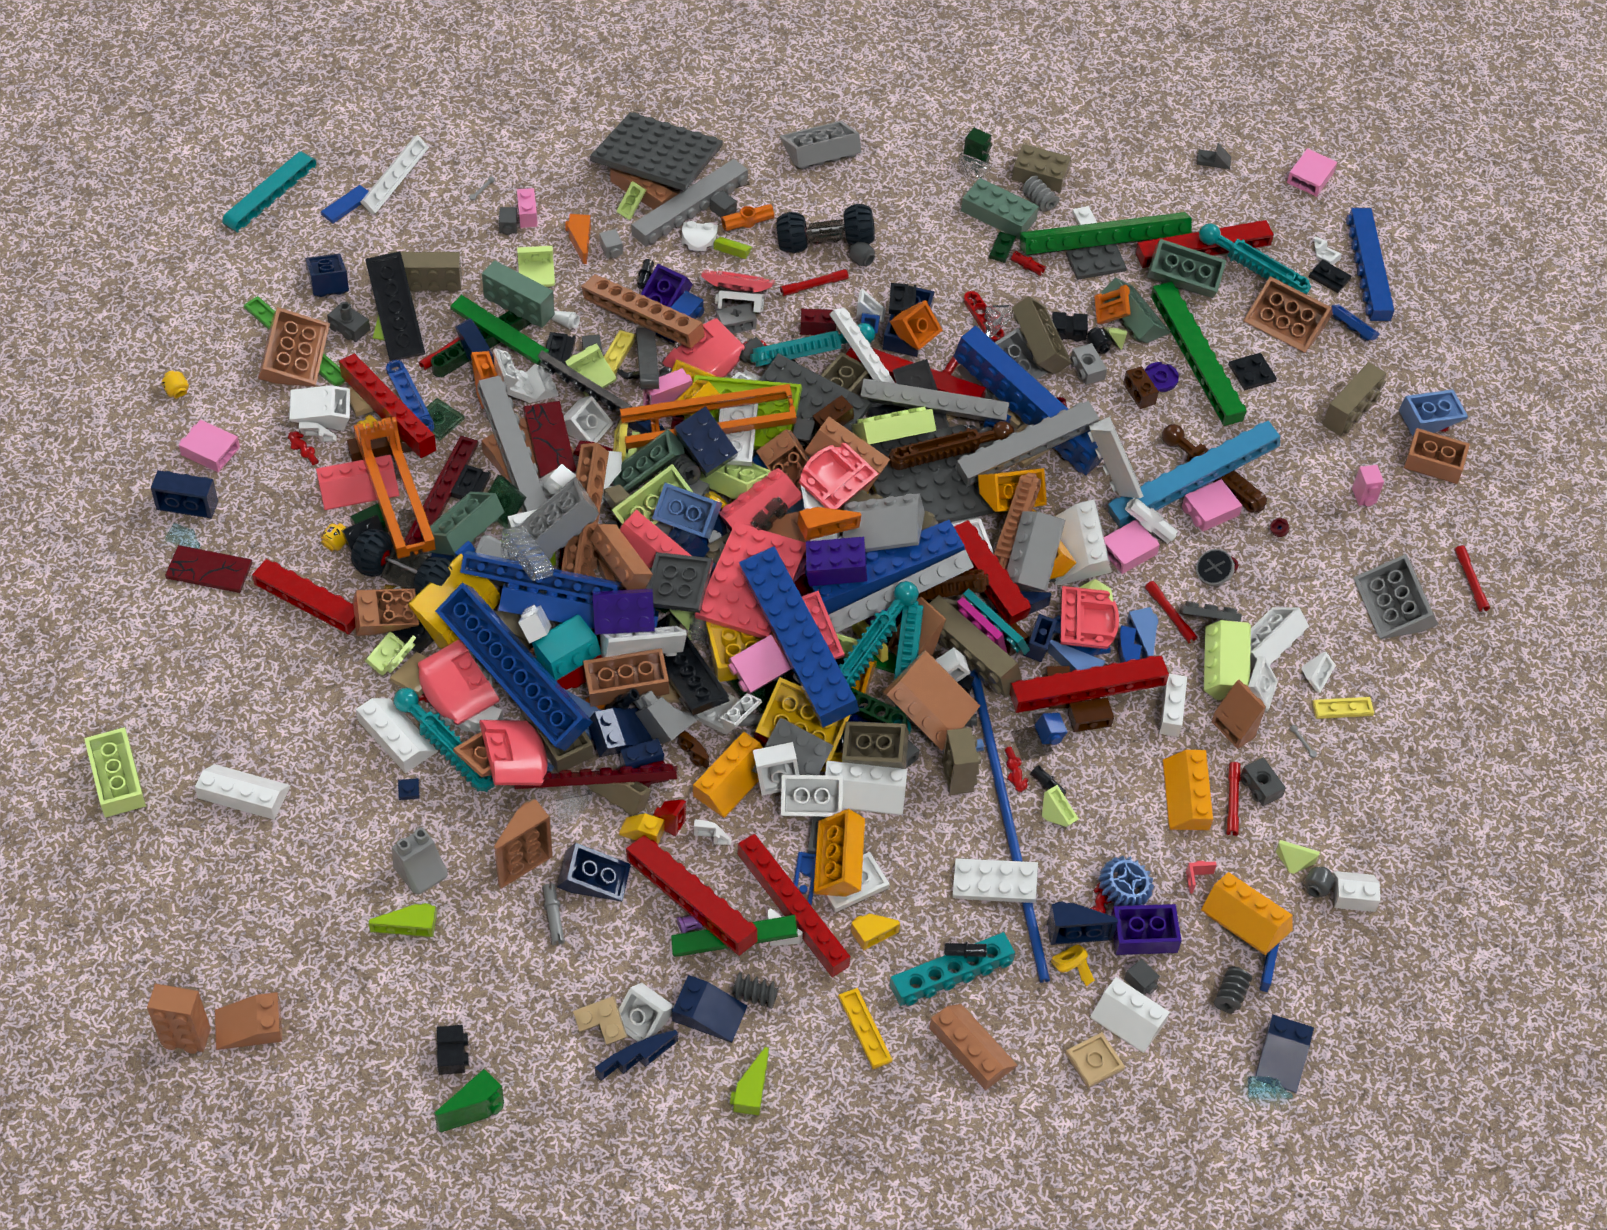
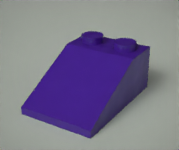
M657 264L641 295L671 307L685 291H690L693 284L686 276Z

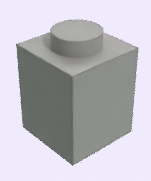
M616 229L599 233L600 246L606 258H616L623 254V243Z

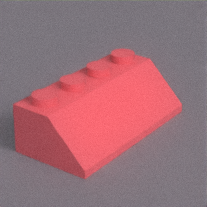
M391 455L375 457L388 497L399 496ZM363 460L316 469L324 510L377 500Z
M777 468L771 471L764 479L756 482L748 491L740 494L732 503L725 505L719 512V515L730 531H732L735 522L762 529L801 500L803 496L790 478Z
M635 510L620 528L623 535L648 568H652L656 552L691 556L638 510Z

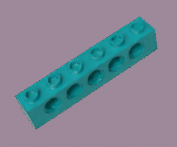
M1002 932L975 943L986 944L987 955H993L995 958H989L987 955L986 957L967 956V958H964V956L944 955L891 976L889 986L899 1005L903 1006L906 1004L911 1006L920 998H931L940 990L949 991L960 982L969 983L974 980L975 976L980 974L986 976L992 973L995 968L1010 966L1014 961L1015 951L1007 936ZM968 962H974L976 965H970ZM954 969L957 973H952L949 970ZM930 977H936L939 980L934 981ZM916 984L919 988H913L911 985Z

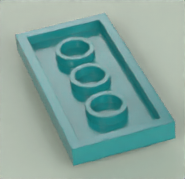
M969 588L963 593L967 601L1003 634L1004 640H1007L1010 644L1009 646L1016 653L1020 651L1026 655L1030 651L1023 637Z

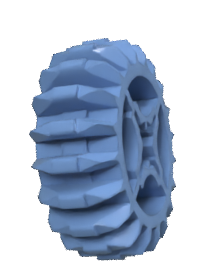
M1124 856L1115 857L1104 865L1105 867L1101 869L1098 881L1101 882L1099 888L1103 889L1102 895L1108 896L1107 902L1113 901L1114 906L1145 905L1153 893L1154 885L1151 883L1154 878L1149 877L1150 871H1145V865H1139L1138 860L1132 861L1131 856L1127 859ZM1118 872L1117 878H1113V873ZM1139 887V893L1135 894V888Z

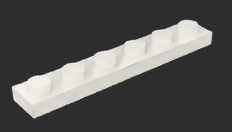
M418 135L412 138L362 199V205L371 214H375L428 150L429 147Z
M845 308L833 310L830 316L872 379L895 383L889 371L880 361L879 356L875 354L870 343L865 339L860 328L851 318L850 313Z

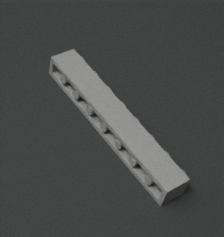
M732 159L687 188L686 191H682L632 223V236L645 247L650 243L654 244L659 237L668 235L676 226L680 227L687 219H692L701 210H706L710 205V198L723 190L731 194L738 186L745 185L748 181V169L737 160Z
M500 375L479 380L477 390L522 512L536 510L549 498L544 495V484L537 476V465L531 460V449L525 444V433L523 430H520L519 417L517 414H514L512 409L514 407L511 397L508 398L506 393V382L502 381Z
M863 379L860 398L874 403L911 409L925 406L926 410L932 409L935 413L996 423L1000 421L1006 422L1009 402L870 379Z
M1089 401L1079 402L1069 410H1062L1054 417L1044 418L1040 423L1029 425L1019 433L1014 432L1006 439L996 440L986 448L981 447L971 455H963L957 460L956 469L968 487L979 482L978 475L1000 472L1089 431V425L1098 422L1100 418Z
M966 550L829 614L835 632L837 633L873 616L875 613L889 608L895 600V587L900 582H912L917 587L919 593L973 568L974 566Z

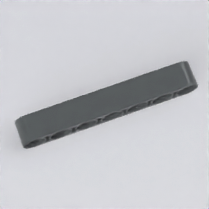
M636 328L640 389H659L655 332L647 328Z

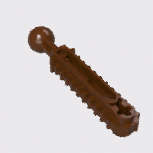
M1000 421L990 431L978 433L976 428H967L963 432L960 431L959 433L915 444L912 443L903 447H896L889 454V462L894 469L903 470L964 453H975L981 443L1006 439L1010 434L1014 433V428L1010 423Z
M1170 424L1162 431L1163 442L1170 447L1178 446L1188 454L1187 462L1196 456L1205 454L1209 450L1201 443L1195 447L1185 439L1184 430L1179 425ZM1235 470L1212 481L1214 483L1222 479L1248 512L1260 513L1265 509L1267 504L1265 494Z
M982 569L965 571L919 593L918 598L923 597L925 600L935 599L938 595L941 597L963 595L968 588L973 593L983 592L987 589L986 586L989 585L988 574H984Z

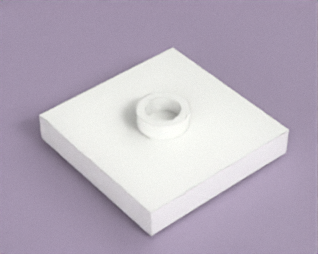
M1258 656L1248 687L1257 698L1263 701L1266 706V712L1270 708L1278 680L1266 658Z

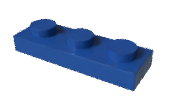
M1335 304L1331 306L1332 316L1339 321L1343 320L1347 323L1346 326L1349 329L1361 333L1360 336L1367 341L1376 340L1380 335L1379 332L1341 305Z

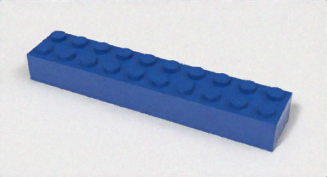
M976 325L960 338L953 356L956 361L963 365L972 376H975L984 387L994 393L997 399L1009 402L1008 408L1015 412L1025 424L1036 425L1044 418H1051L1062 410H1069ZM1091 430L1052 447L1065 460H1068L1078 472L1084 475L1090 473L1103 459L1098 458L1095 451L1098 446L1096 442H1091L1088 432Z
M775 546L740 561L739 565L742 574L822 728L858 712L857 700Z
M461 583L437 608V614L555 747L566 751L593 723L472 587Z

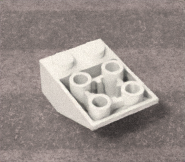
M331 385L293 389L290 391L289 421L297 423L313 422L325 428L344 431L350 418L349 388Z

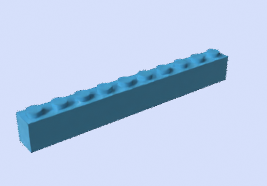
M1269 420L1259 423L1253 429L1244 431L1237 437L1226 440L1222 445L1209 449L1205 454L1196 456L1183 465H1178L1168 473L1161 474L1157 479L1144 483L1140 487L1143 497L1137 499L1149 508L1157 511L1184 497L1186 494L1279 447L1281 436ZM1122 496L1115 498L1108 504V513L1119 528L1136 520L1135 517L1125 510L1127 503L1133 499L1132 497Z

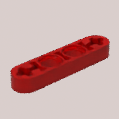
M975 291L966 292L964 304L981 330L994 342L1004 337L1003 329L980 295ZM982 310L984 311V313L978 314L975 311ZM990 322L992 326H985L983 323Z

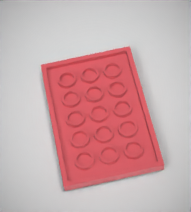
M735 522L707 585L700 613L695 612V618L762 639L771 635L772 630L742 574L739 562L775 546L794 582L806 554V543Z

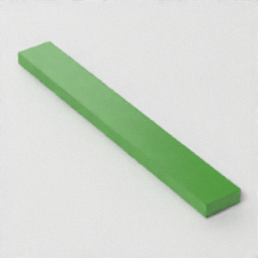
M258 296L243 305L251 315L267 329H270L275 311ZM323 353L319 374L331 385L340 386L346 382L341 377L340 367Z

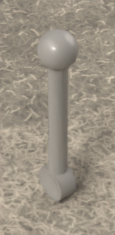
M489 177L488 181L475 194H471L469 196L470 200H475L490 183H493L495 181L494 177Z
M1292 725L1290 730L1296 734L1308 750L1309 756L1315 758L1317 752L1309 747L1298 732V727Z

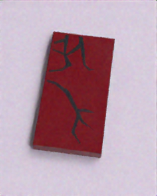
M560 401L524 406L523 411L539 478L557 469L561 464L571 472H576Z
M178 545L165 577L166 579L240 593L253 562L252 559Z

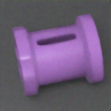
M691 915L684 918L677 917V924L681 934L697 928L699 930L703 928L702 924Z

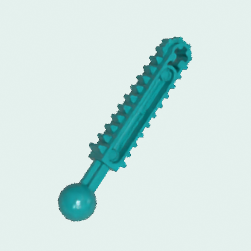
M1212 223L1205 224L1200 228V241L1206 245H1214L1216 243L1230 251L1227 256L1231 262L1236 261L1238 264L1240 263L1267 280L1271 276L1306 295L1310 291L1311 285L1306 277L1301 276L1256 248L1246 244L1244 239L1240 240L1237 238L1234 243L1222 236L1219 227Z
M868 323L858 324L857 326L860 328L865 339L871 343L875 338L874 328ZM832 331L753 348V354H750L751 362H755L757 367L771 364L778 353L788 359H795L841 349V345L848 343L842 333L839 334L838 331Z
M900 582L895 587V600L888 610H882L880 613L874 614L875 621H870L871 626L866 627L867 632L861 634L862 639L857 640V646H852L853 651L848 652L849 657L844 658V664L839 665L850 688L856 686V680L860 681V674H865V667H870L869 662H873V656L879 654L878 649H883L882 644L883 642H888L887 637H892L891 631H897L895 619L903 607L910 606L917 601L919 591L912 582Z
M918 601L910 606L903 607L894 680L918 657L924 605H919ZM899 719L896 720L894 723L901 724L903 720ZM907 719V722H908V731H909V734H910V732H911V724H910L909 720Z
M402 688L395 693L393 701L397 710L405 713L410 712L420 723V735H425V739H430V744H435V749H440L441 755L445 754V760H450V765H455L456 771H461V776H466L467 782L471 781L472 788L474 787L478 792H488V790L494 788L492 775L481 777L453 752V749L463 742L460 741V736H455V731H450L449 725L445 726V720L440 721L439 713L433 714L431 711L427 713L418 704L419 697L416 691L411 688Z

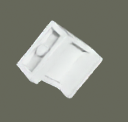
M720 290L716 294L715 304L718 305V309H723L725 298L754 301L753 312L761 313L763 312L765 294Z

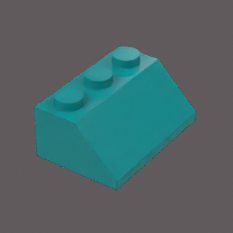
M578 614L549 630L546 636L532 642L537 660L555 680L582 666L583 661L592 660L601 654L597 636Z

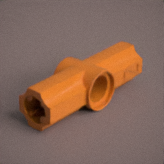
M771 204L756 208L744 206L738 213L721 217V223L724 231L740 227L751 228L755 223L773 219L775 214Z

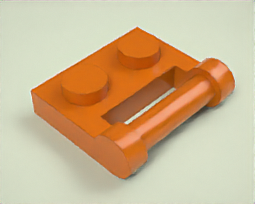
M1127 285L1120 286V289L1105 294L1095 295L1098 324H1105L1131 315L1129 305L1130 289ZM1120 296L1119 299L1103 304L1106 300Z

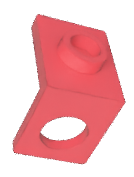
M1197 861L1188 864L1186 876L1190 893L1194 892L1196 886L1194 875L1214 874L1217 866L1216 862Z

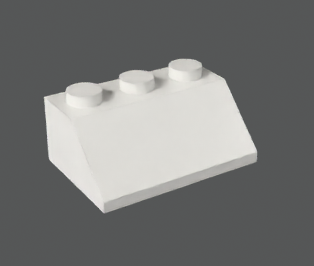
M782 775L781 816L829 817L843 811V776Z
M1115 977L1102 995L1090 1018L1144 1053L1167 1022L1170 1012Z

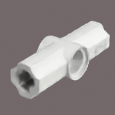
M1133 498L1127 503L1125 510L1135 517L1145 529L1151 533L1154 532L1166 543L1174 540L1178 531L1166 522L1156 510L1149 508L1137 498Z

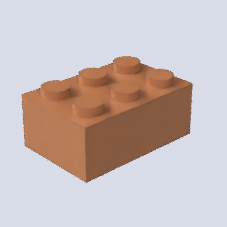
M1416 428L1404 468L1458 484L1470 444Z

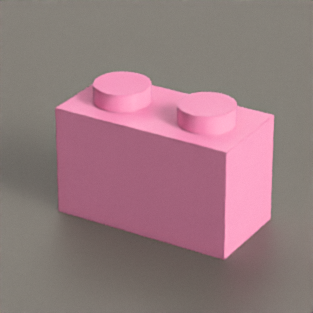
M534 188L517 189L520 228L538 227Z
M1378 465L1359 467L1352 487L1359 506H1372L1377 503L1384 484Z

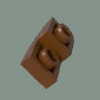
M685 730L678 735L680 748L686 752L690 751V760L695 766H703L707 769L709 767L707 751L691 734Z

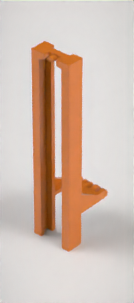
M790 384L620 409L622 424L650 420L652 430L651 433L625 436L626 449L644 447L662 434L664 431H660V418L696 413L705 406L710 411L788 399L789 412L717 422L725 434L796 424L797 417Z
M396 417L381 419V421H377L378 425L375 421L372 428L369 423L365 424L366 429H364L363 423L354 425L355 438L397 558L411 556L410 552L412 551L414 554H418L420 549H422L423 553L436 550L435 539L401 448ZM387 436L424 542L405 545L372 452L370 440Z

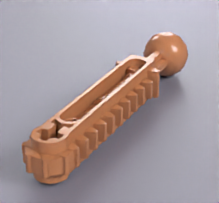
M1028 472L1027 475H1021L994 552L1003 569H1007L1022 512L1033 510L1041 487V479L1037 478L1034 473Z

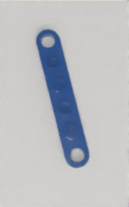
M400 360L390 361L386 365L387 374L400 400L424 424H428L427 427L432 432L434 430L433 420L403 362H400Z

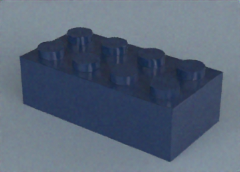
M916 287L915 305L926 300L932 310L935 291ZM891 314L884 334L883 350L917 357L919 350L913 348L896 334L890 321L897 315Z

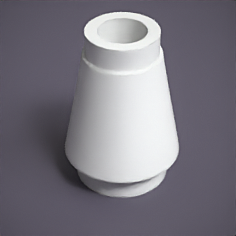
M555 311L552 320L568 329H576L580 323V316L576 312Z

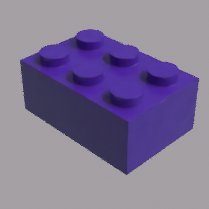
M864 537L806 541V568L809 586L867 582V558Z
M653 589L593 592L595 635L655 631Z
M1176 904L1113 907L1111 916L1118 919L1113 936L1116 955L1178 953L1182 940Z

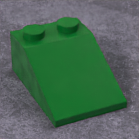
M483 1069L434 1112L437 1130L441 1133L486 1119L492 1114H498L504 1106L502 1085Z

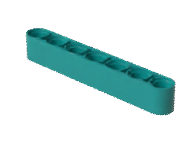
M299 151L227 211L223 216L222 223L238 233V230L247 226L251 219L260 215L264 208H268L273 204L277 197L280 198L287 192L286 190L289 187H293L298 182L297 180L306 176L310 169L315 168L316 159Z

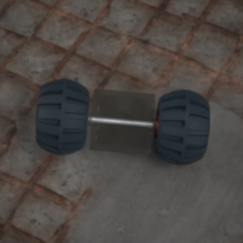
M854 204L846 208L844 211V223L843 219L809 223L807 228L805 217L797 212L784 213L777 218L776 222L779 248L789 253L804 251L808 247V241L813 244H821L824 241L838 242L843 239L844 231L849 245H854L856 242L871 244L875 239L872 209L864 204Z
M379 529L366 530L360 534L351 552L352 564L361 574L371 577L381 575V578L403 588H415L416 595L430 582L442 586L451 574L448 567L452 570L451 562L448 559L430 557L421 552L414 554L412 551L410 552L411 556L398 559L390 535Z

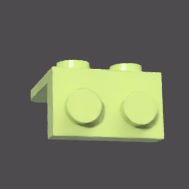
M553 246L517 247L519 273L545 287L554 286Z
M597 343L588 346L584 351L571 356L565 361L567 366L602 388L617 380ZM585 391L583 392L586 397L589 396L588 393H586Z
M389 632L366 658L365 662L381 675H384L387 671L391 673L415 646L413 641L416 637L413 635L404 643L392 632Z

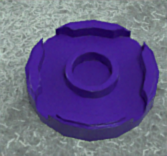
M1155 362L1145 368V372L1159 392L1171 391L1178 384L1179 374L1170 364L1165 365L1162 362Z

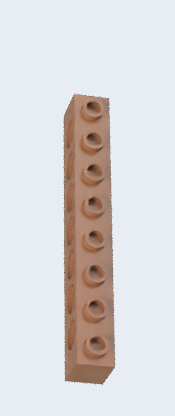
M594 274L581 286L583 296L589 302L686 347L692 348L705 336L703 324L699 320L660 304L604 277Z
M598 443L581 444L576 478L596 505L600 515L609 452ZM599 515L593 523H588L579 535L573 536L568 541L564 549L561 570L590 576L594 546L590 538L598 524Z

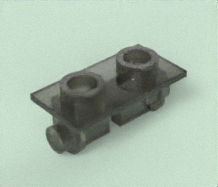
M779 496L776 499L773 498L765 506L769 511L768 514L761 510L752 518L753 521L750 523L755 528L759 526L757 528L758 531H769L773 526L772 523L777 518L781 519L787 513L788 506L786 503H783Z

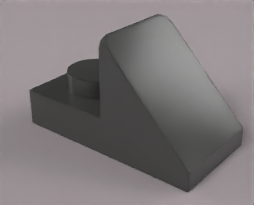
M1217 143L1216 152L1199 149L1197 165L1230 170L1231 156Z

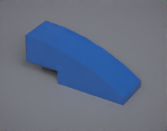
M1122 625L1120 627L1118 635L1120 663L1131 659H1140L1142 645L1134 644L1136 628Z

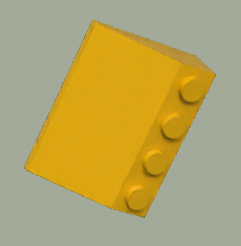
M459 554L450 563L452 570L450 567L448 568L451 574L442 586L430 582L408 603L437 646L441 649L459 640V637L437 614L436 610L461 583L472 587L492 610L500 603L501 594L487 578L460 573L463 560L462 554Z
M706 622L716 678L719 682L739 679L736 674L733 675L729 670L728 665L730 663L728 660L761 641L762 638Z
M779 677L755 732L769 738L781 717L833 745L825 761L827 764V761L832 759L850 715L822 728L802 687Z

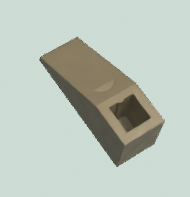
M640 782L586 785L594 793L602 795L610 803L616 804L624 809L626 813L633 816L645 809L652 791Z

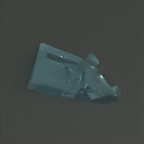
M177 523L172 525L165 541L200 549V543L197 541L194 529L190 530Z
M1248 1077L1249 1099H1291L1293 1095L1282 1087L1281 1082L1277 1078Z

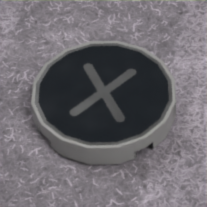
M1211 549L1199 558L1196 572L1205 584L1221 586L1232 578L1235 564L1232 557L1226 551Z

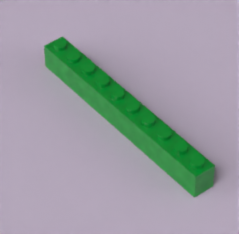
M1186 212L1020 232V248L1028 255L1192 233V217Z
M1173 282L1153 286L1151 298L1223 426L1244 421L1247 412L1246 407L1241 403L1237 391L1233 389L1230 379L1225 375L1223 366L1217 361L1215 352L1209 347L1208 340L1204 338L1200 326H1197L1193 314L1189 312L1185 300L1181 298L1179 289L1175 287Z

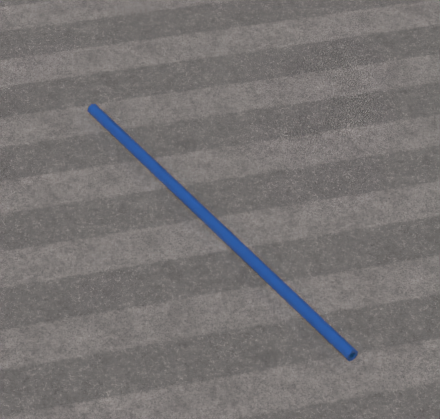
M973 670L970 671V676L974 677L972 687L975 700L980 705L978 713L1012 861L1023 862L982 682L978 674ZM1022 902L1040 983H1043V980L1049 982L1050 977L1033 903Z

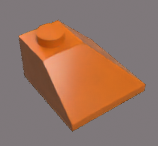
M926 300L902 311L890 321L898 337L916 350H920L943 331Z

